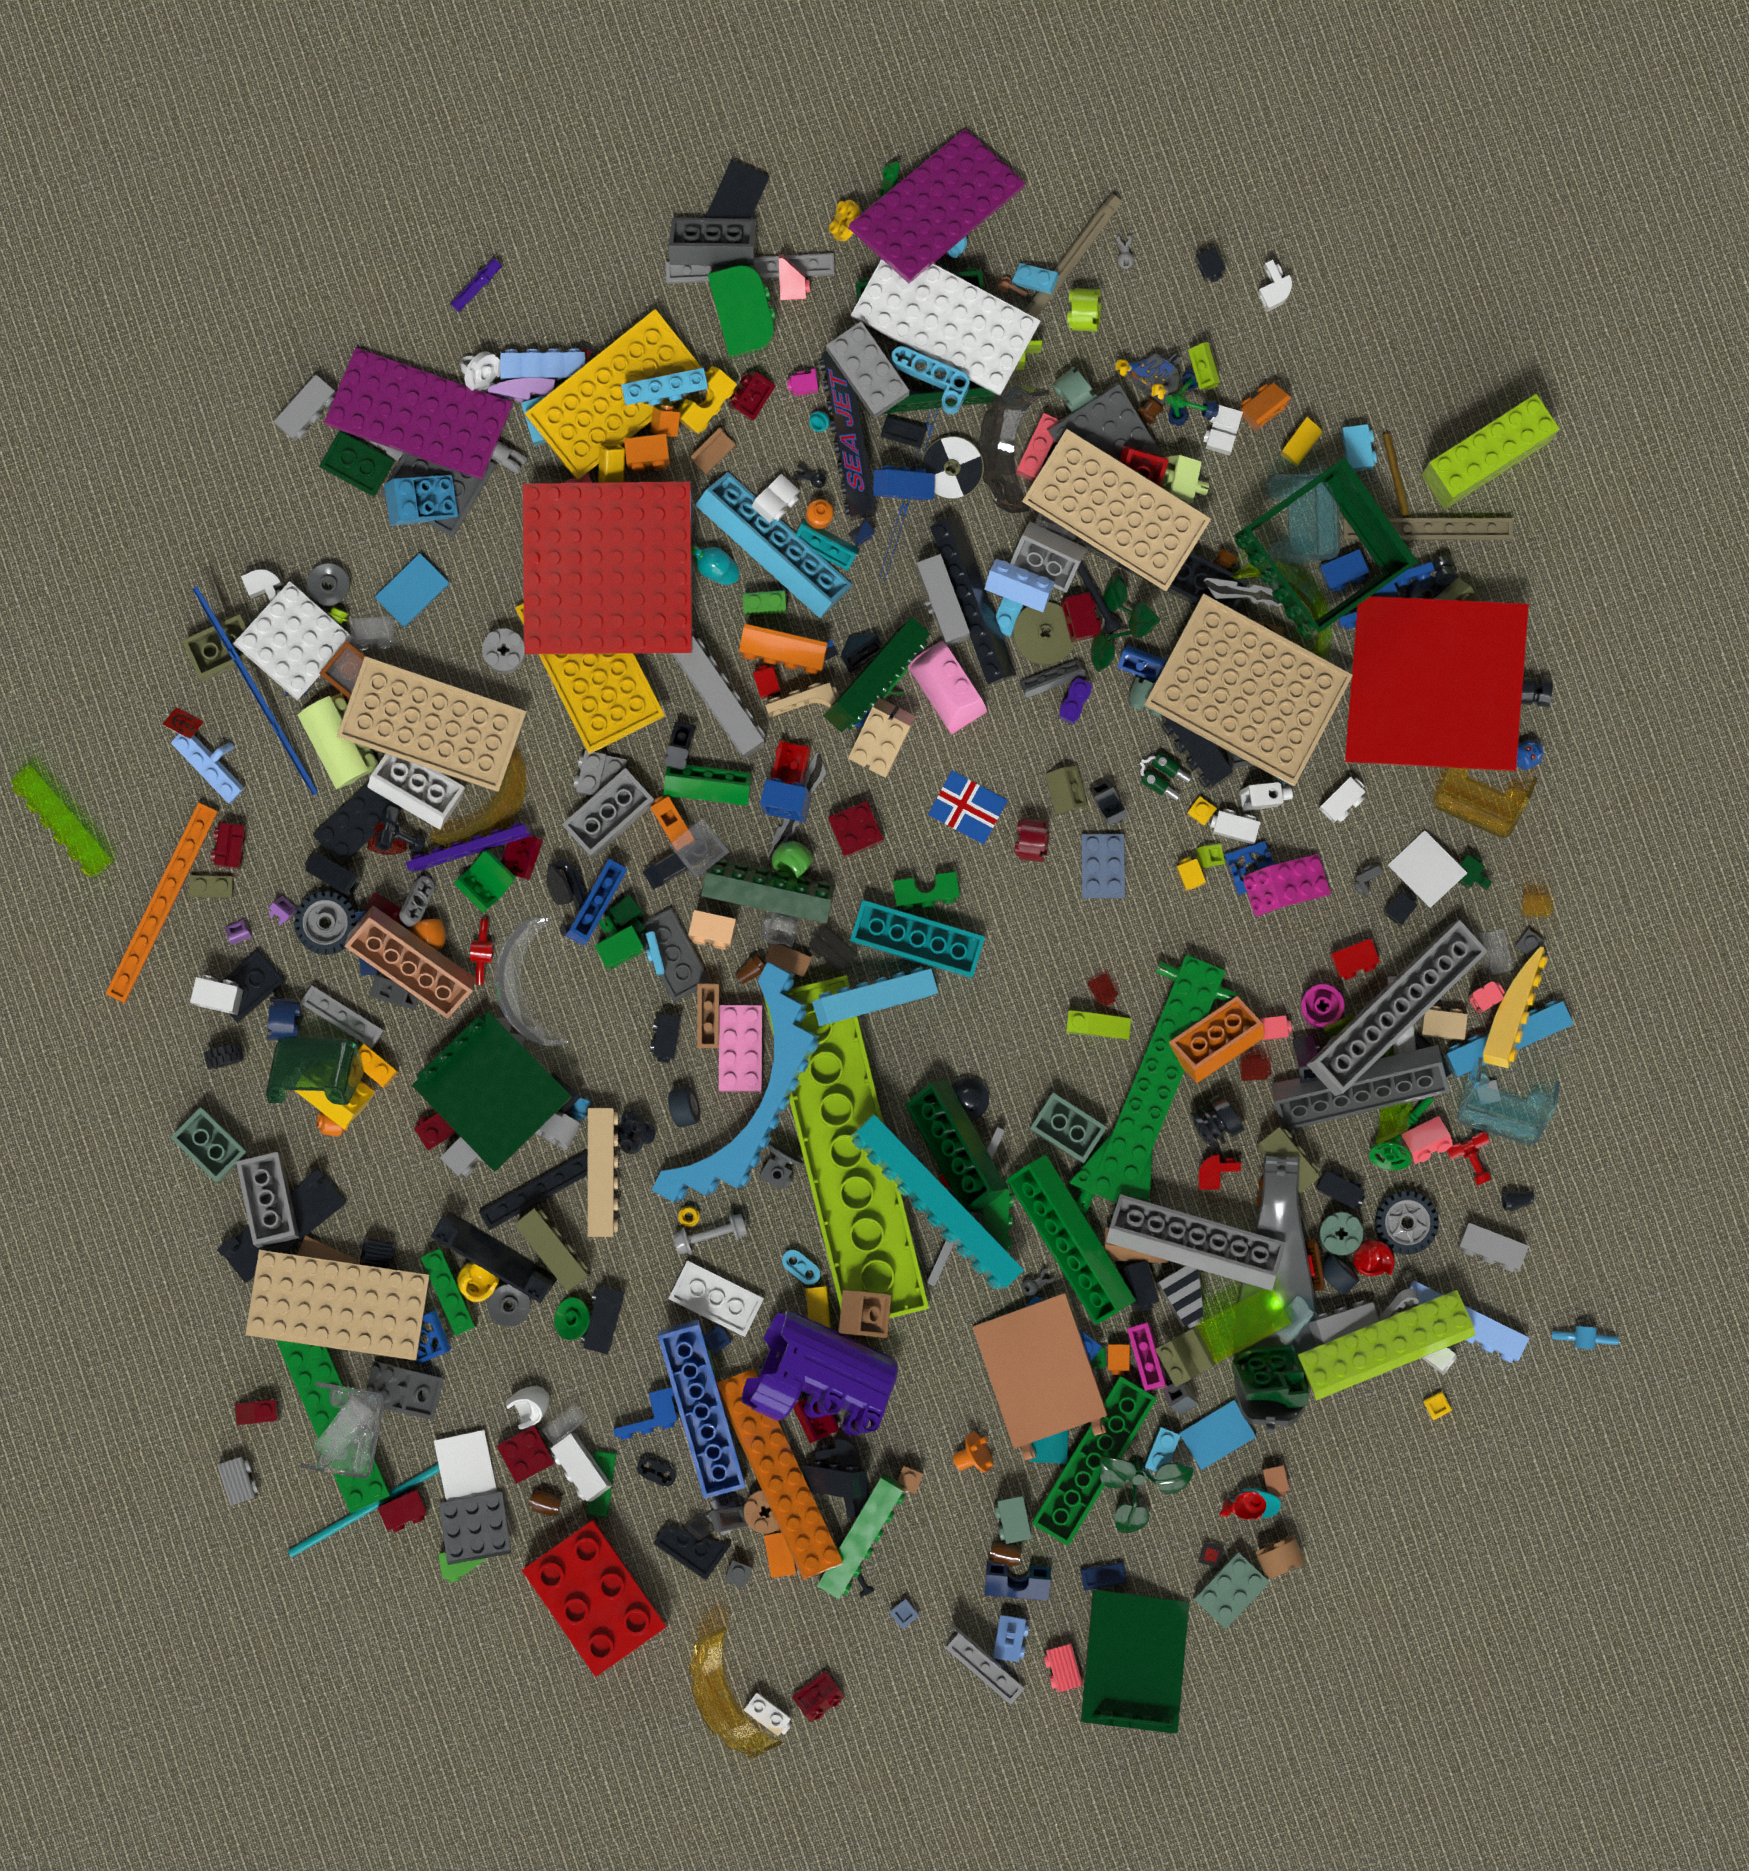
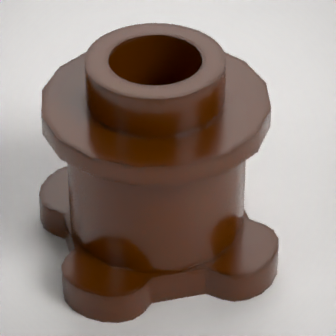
M1148 397L1145 405L1137 408L1136 412L1151 425L1155 423V417L1159 413L1164 412L1162 409L1163 404Z

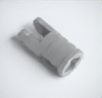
M501 442L497 443L491 458L516 474L520 472L521 468L515 462L523 465L527 461L525 456L508 448V446L503 445Z

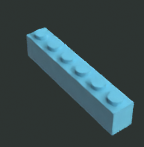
M920 967L910 970L911 974L909 975L901 972L892 975L893 979L887 980L886 977L874 980L875 984L868 985V982H863L855 985L856 989L850 990V987L838 989V994L832 995L831 991L820 994L819 999L812 1001L818 1024L822 1026L935 995L938 993L932 970L923 971V968Z

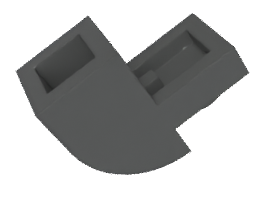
M375 976L370 997L415 1010L418 1001L417 997L396 982Z

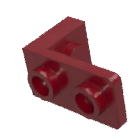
M373 893L364 910H369L372 906H375L377 909H382L383 913H386L387 916L401 926H404L400 919L402 908L380 894Z

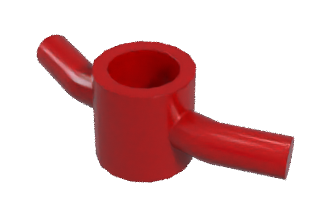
M487 919L480 920L478 941H471L470 961L477 962L476 985L484 984L485 963H492L493 942H487L489 924Z

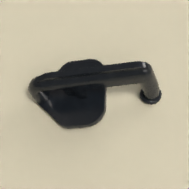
M557 860L548 864L546 883L553 901L557 905L569 904L573 900L578 913L586 895L577 870L565 860ZM560 869H563L566 878L560 873ZM561 924L560 933L562 936L566 935L571 924Z

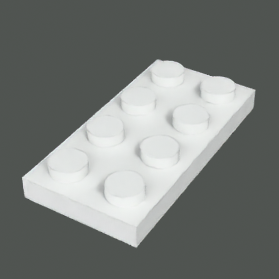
M689 1261L686 1262L668 1298L744 1337L764 1298Z

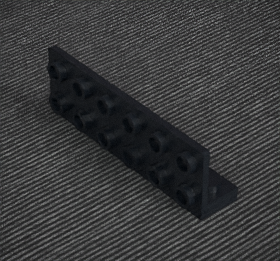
M317 1169L301 1182L302 1184L290 1193L299 1238L258 1248L253 1245L250 1227H247L239 1235L233 1236L217 1249L245 1283L255 1277L259 1250L285 1253L346 1204L345 1200L321 1170Z
M451 1212L440 1218L431 1235L439 1243L447 1246L540 1304L557 1281V1278L550 1272Z

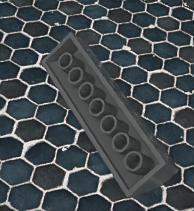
M1438 1045L1378 1059L1344 1093L1334 1096L1321 1080L1300 1083V1079L1296 1078L1271 1084L1282 1129L1285 1128L1287 1131L1450 1092Z

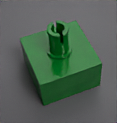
M609 915L604 917L608 926H606L603 919L598 922L607 938L594 946L608 971L645 952L632 925L618 932Z

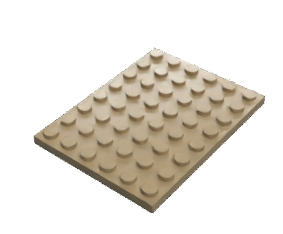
M1203 594L1144 705L1286 783L1295 786L1353 675Z

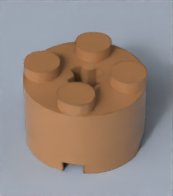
M762 1490L755 1492L748 1498L744 1507V1517L747 1524L754 1531L764 1534L778 1530L779 1526L772 1511L769 1512V1517L760 1515L762 1506L766 1508L770 1506Z
M1293 1534L1281 1539L1277 1543L1276 1541L1265 1545L1264 1548L1255 1551L1267 1579L1289 1572L1294 1566L1297 1568L1306 1563Z

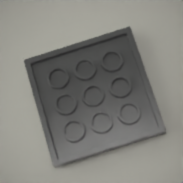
M1118 383L1047 429L1056 445L1066 429L1118 461L1123 445L1161 455V452Z
M404 453L388 482L398 478L452 475L458 517L426 523L454 538L496 465L490 462L483 480ZM383 488L380 496L386 499L385 488Z

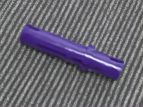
M492 258L481 271H477L474 279L449 304L460 313L466 304L486 284L488 285L491 282L490 279L502 268L501 264Z

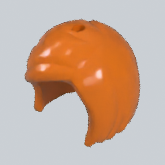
M425 919L417 922L412 927L406 926L407 930L435 950L440 951L443 948L446 940V931L442 920Z

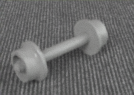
M730 1213L731 1224L687 1236L685 1227H683L681 1231L674 1233L675 1241L673 1246L678 1248L679 1254L689 1253L691 1255L690 1244L730 1232H734L736 1241H738L740 1237L747 1235L745 1227H747L748 1222L743 1221L742 1214L732 1215Z

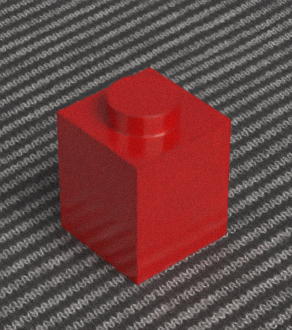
M768 665L756 668L757 672L753 673L760 700L781 694L774 668H769Z

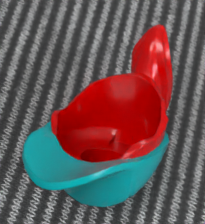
M1260 1487L1247 1488L1239 1492L1235 1499L1225 1500L1219 1515L1221 1517H1228L1231 1513H1234L1239 1518L1245 1520L1275 1516L1279 1512L1281 1500Z

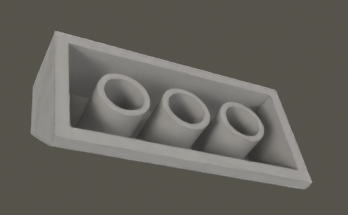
M625 768L566 820L562 826L593 859L653 806L655 801Z

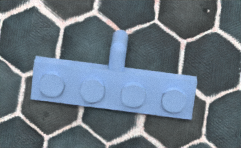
M178 734L171 742L228 804L232 803L245 789L218 761L222 755L233 750L234 746L231 742L217 748L213 754L195 735L188 739Z

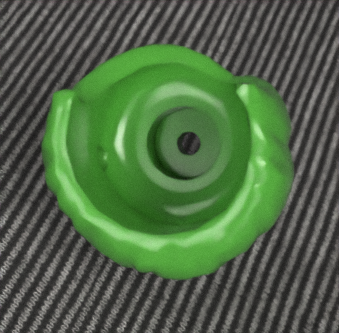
M788 841L779 845L772 856V865L776 871L786 872L790 876L797 878L813 862V855L810 850L796 841Z

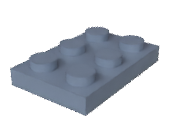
M1082 834V899L1125 898L1124 834Z

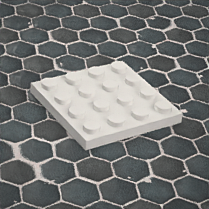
M289 581L233 644L298 701L320 676L321 670L346 641L350 643L353 637Z

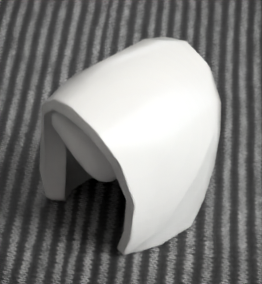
M530 1386L519 1390L509 1397L506 1401V1407L509 1409L513 1405L516 1406L521 1420L518 1428L527 1429L537 1424L543 1418L550 1402V1396L544 1388Z

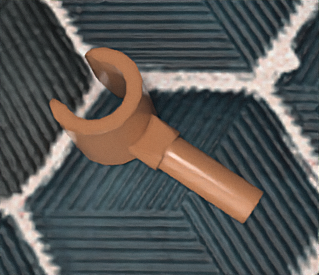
M1004 277L998 282V289L1003 293L1011 289L1024 297L1027 295V292L1016 287L1009 277Z

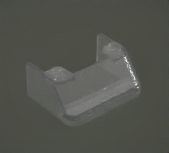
M316 1382L318 1387L331 1389L330 1403L333 1407L340 1408L332 1451H322L318 1456L316 1466L301 1463L300 1467L357 1478H367L373 1467L384 1408L383 1396L376 1392Z

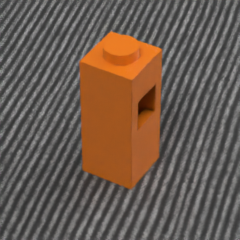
M661 796L654 800L655 802L650 808L674 849L677 851L694 841L693 836L669 796L666 798Z

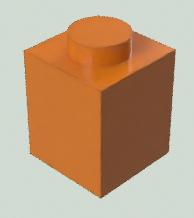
M661 404V407L653 406L650 431L656 435L666 434V436L677 437L680 411L673 408L674 406L671 404Z
M1107 1344V1370H1111V1375H1124V1371H1129L1130 1345Z

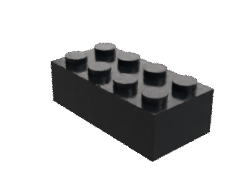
M1163 717L1161 721L1162 730L1167 736H1172L1175 742L1173 743L1179 754L1184 753L1187 759L1185 761L1191 771L1196 770L1199 775L1197 779L1204 789L1207 787L1209 790H1212L1231 777L1233 770L1213 742L1171 719Z

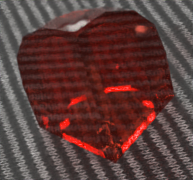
M378 822L373 828L376 832L373 840H368L367 850L384 855H395L407 851L406 842L398 838L393 840L390 849L386 851L378 849L375 846L378 833L383 830L384 825Z

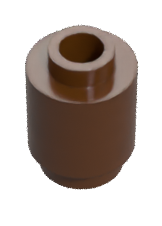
M537 1490L536 1494L532 1493L528 1506H532L531 1511L547 1516H557L562 1499L557 1498L556 1495Z
M997 1541L996 1545L991 1546L989 1557L993 1558V1562L1008 1564V1566L1012 1567L1013 1565L1019 1566L1022 1549L1017 1548V1545Z

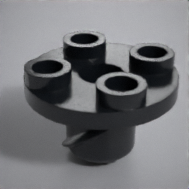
M964 1078L952 1085L970 1121L978 1119L985 1113L989 1105V1094L986 1087L980 1081Z
M624 1112L621 1116L620 1129L617 1133L618 1144L621 1145L625 1153L636 1154L641 1150L643 1144H651L654 1141L655 1128L646 1122L639 1112Z

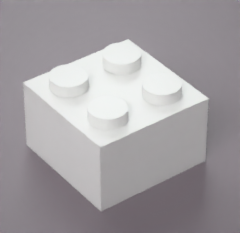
M202 975V978L196 977L190 1003L199 1007L238 1015L243 990L238 987L239 984H236V982L223 980V983H219L215 977Z

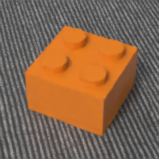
M666 434L624 439L628 471L632 470L633 473H643L648 468H653L654 471L665 470L666 466H670Z

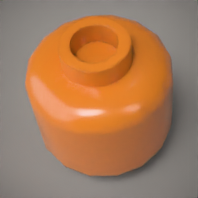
M823 499L812 501L805 513L807 523L816 529L827 527L833 518L832 505Z
M321 1111L318 1113L316 1128H319L321 1134L339 1137L343 1130L347 1131L348 1126L343 1129Z

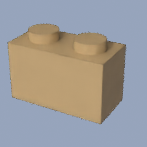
M1432 1006L1422 1016L1420 1036L1458 1041L1465 1040L1468 1014H1462L1463 1010L1450 1009V1012L1441 1011L1442 1007Z

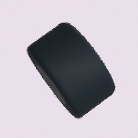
M687 1086L671 1090L668 1094V1104L671 1117L676 1126L681 1128L697 1124L700 1121V1108L693 1089Z
M1331 1254L1322 1263L1325 1280L1341 1294H1347L1359 1282V1277L1355 1271L1338 1255Z

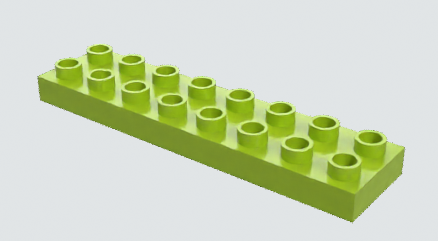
M846 975L793 988L785 992V994L807 1005L805 1011H807L802 1022H798V1025L819 1036L817 1040L819 1045L816 1051L810 1054L808 1058L809 1065L804 1072L800 1073L798 1077L800 1082L796 1090L791 1091L789 1099L840 1309L843 1290L891 1295L890 1319L927 1310L929 1306L901 1193L896 1188L898 1185L893 1180L889 1181L881 1173L883 1169L878 1164L875 1166L868 1160L866 1151L863 1148L859 1150L852 1143L853 1138L850 1136L872 1115H875L883 1123L858 1018L856 1016L819 1026L812 1001L819 999L820 994L831 991V994L834 995L838 994V989L850 987ZM765 999V1003H766V1007H767V1011H768V1015H769V1019H770V1023H771V1027H772V1031H773V1035H774V1030H773V1025H772L770 1010H769L768 1004H767L766 999Z

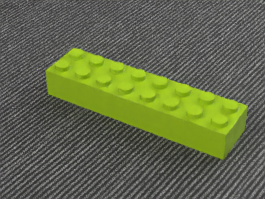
M1455 1290L1298 1354V1358L1315 1400H1319L1474 1337L1475 1330L1458 1291Z

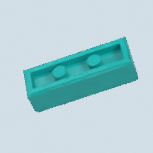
M806 519L801 523L796 533L798 538H802L821 557L846 571H849L860 551L858 547L825 529L811 527Z

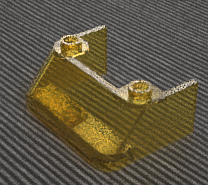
M1447 768L1434 796V806L1442 812L1497 837H1509L1531 798L1538 777H1533L1527 790L1518 786H1512L1503 794L1468 778L1469 769Z

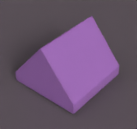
M245 919L225 927L228 940L232 945L252 937Z

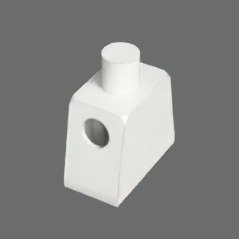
M1280 782L1249 785L1240 790L1242 811L1277 807L1283 804V800L1293 798L1291 787L1281 788Z
M1444 1348L1422 1357V1359L1443 1375L1457 1359L1456 1354L1449 1348Z

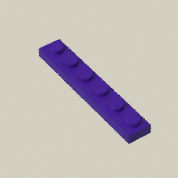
M523 823L511 825V829L505 831L503 829L494 830L489 836H475L467 843L456 842L451 844V848L445 850L438 848L432 850L431 854L426 856L423 854L411 857L412 860L406 862V866L409 871L415 873L532 836L531 827L526 824L523 825Z

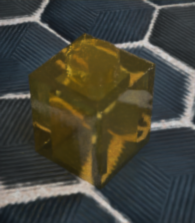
M1522 896L1521 918L1547 919L1550 914H1553V901H1550V896Z

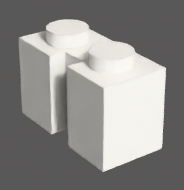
M1219 405L1218 415L1209 420L1213 424L1211 431L1206 430L1203 440V442L1207 443L1205 449L1230 456L1243 412Z

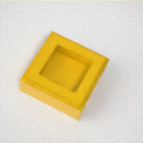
M1442 1391L1423 1401L1432 1420L1452 1411Z

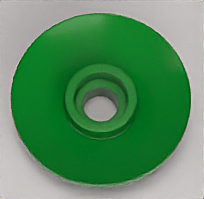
M568 1298L561 1302L554 1316L556 1332L565 1340L580 1338L586 1332L590 1321L587 1305L578 1298Z

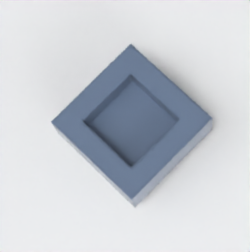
M906 1599L889 1611L902 1629L919 1616Z

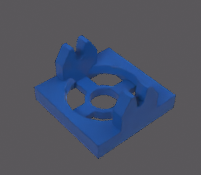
M1265 841L1224 855L1238 895L1247 893L1245 884L1239 877L1244 874L1248 875L1245 871L1246 864L1251 862L1256 864L1257 871L1275 865ZM1250 853H1257L1265 860L1257 863L1251 859ZM1243 855L1245 864L1243 868L1237 870V860Z
M436 1310L423 1316L421 1334L422 1332L427 1334L428 1343H423L420 1335L419 1345L425 1347L426 1352L420 1347L418 1348L417 1361L415 1360L416 1365L451 1351ZM423 1322L430 1323L434 1331L426 1330ZM437 1337L439 1342L434 1351L431 1343L433 1338Z

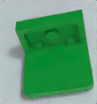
M485 850L471 868L458 877L453 884L484 913L500 900L515 881V876L489 850Z

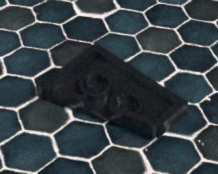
M668 1526L664 1527L653 1545L704 1581L708 1579L731 1546Z

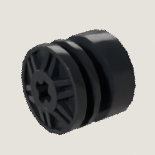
M1221 1093L1208 1101L1211 1108L1210 1112L1203 1106H1200L1199 1111L1202 1117L1195 1110L1190 1113L1194 1128L1202 1140L1210 1145L1213 1150L1219 1147L1215 1140L1216 1137L1222 1144L1226 1143L1223 1136L1225 1131L1232 1138L1244 1131V1127L1236 1113Z

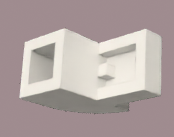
M1273 260L1264 265L1271 284L1259 289L1258 292L1267 312L1281 306L1287 300L1292 288L1290 275L1282 278V269L1279 264L1275 265Z
M255 570L241 576L251 599L267 593L271 602L280 592V590H275V588L282 586L278 577L267 570Z

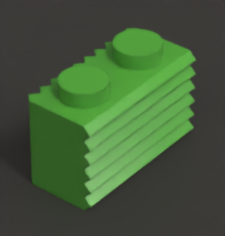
M785 590L743 593L744 616L781 615L782 613L785 615L787 613Z

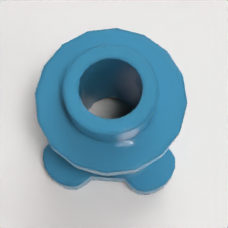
M579 1098L567 1113L574 1120L582 1121L583 1118H587L588 1105H591L592 1102Z

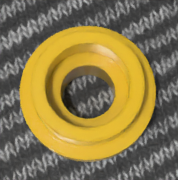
M693 1206L683 1207L678 1214L679 1222L685 1227L695 1226L700 1218L698 1210ZM688 1212L693 1214V1219L690 1221L685 1219V1214Z

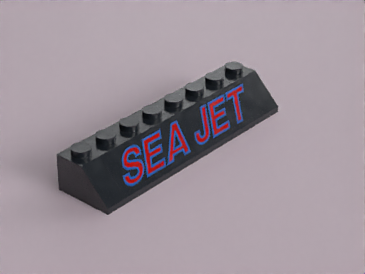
M824 351L823 358L819 359L821 371L826 372L827 379H823L824 391H829L830 399L826 400L828 412H832L834 419L830 420L831 432H836L837 437L833 444L835 454L839 453L840 461L837 462L838 473L843 474L844 482H840L842 495L846 494L847 502L844 503L845 514L850 515L851 520L875 517L876 508L856 392L829 353Z

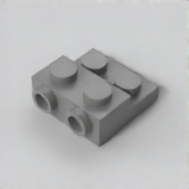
M585 750L584 755L580 754L578 767H582L580 776L576 775L573 787L577 788V794L593 797L626 768L627 760L596 752L588 754L587 750Z

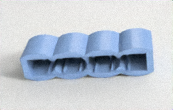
M508 349L505 350V353H500L501 381L520 378H546L555 381H566L586 365L585 352H581V349H568V352L565 353L560 352L559 349H548L546 353H539L537 349H528L526 353H518V350Z

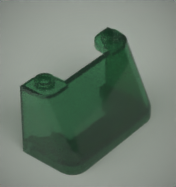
M281 1038L275 1046L266 1088L268 1103H282L287 1097V1090L324 1091L326 1098L331 1103L348 1105L364 1074L357 1046L349 1039Z

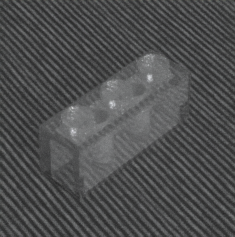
M352 1395L314 1444V1447L332 1462L343 1461L350 1453L348 1450L353 1443L356 1444L362 1438L363 1434L361 1432L366 1426L369 1427L375 1421L376 1417L374 1415L378 1410L360 1395Z

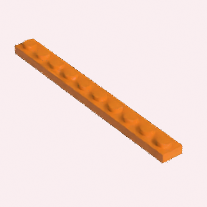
M198 802L105 993L106 995L126 1004L215 821L218 811Z

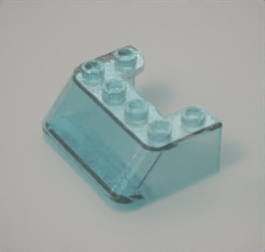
M1275 474L1266 480L1267 495L1274 501H1283L1318 475ZM1321 482L1287 506L1289 542H1278L1270 547L1269 556L1275 564H1303L1331 560L1339 554L1338 505Z

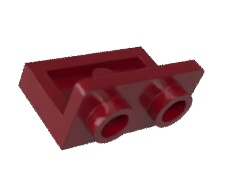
M529 836L507 843L501 863L515 877L530 880L543 840Z
M807 1398L794 1405L795 1414L810 1444L839 1431L838 1424L833 1415H824L818 1418H810L806 1415L804 1406ZM815 1402L813 1404V1410L815 1413L818 1414L819 1411L817 1408V1403Z

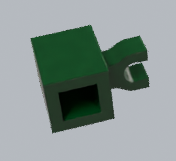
M1473 854L1472 856L1466 855L1460 866L1467 874L1458 882L1467 889H1470L1474 882L1484 890H1487L1492 884V881L1480 874L1485 868L1482 865L1483 861Z
M630 895L609 910L613 915L611 920L617 928L622 927L626 929L632 925L640 937L647 932L639 921L645 914Z

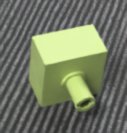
M1181 455L1165 457L1169 461L1161 484L1163 489L1186 503H1193L1195 492L1201 495L1207 494L1209 489L1204 487L1209 488V483L1198 480L1201 461Z

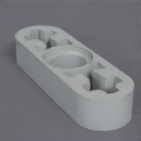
M422 876L413 883L400 911V919L404 925L412 927L421 920L435 889L434 883L430 878ZM414 897L420 901V906L415 903Z
M1413 1289L1401 1291L1380 1315L1379 1321L1418 1306L1417 1292Z

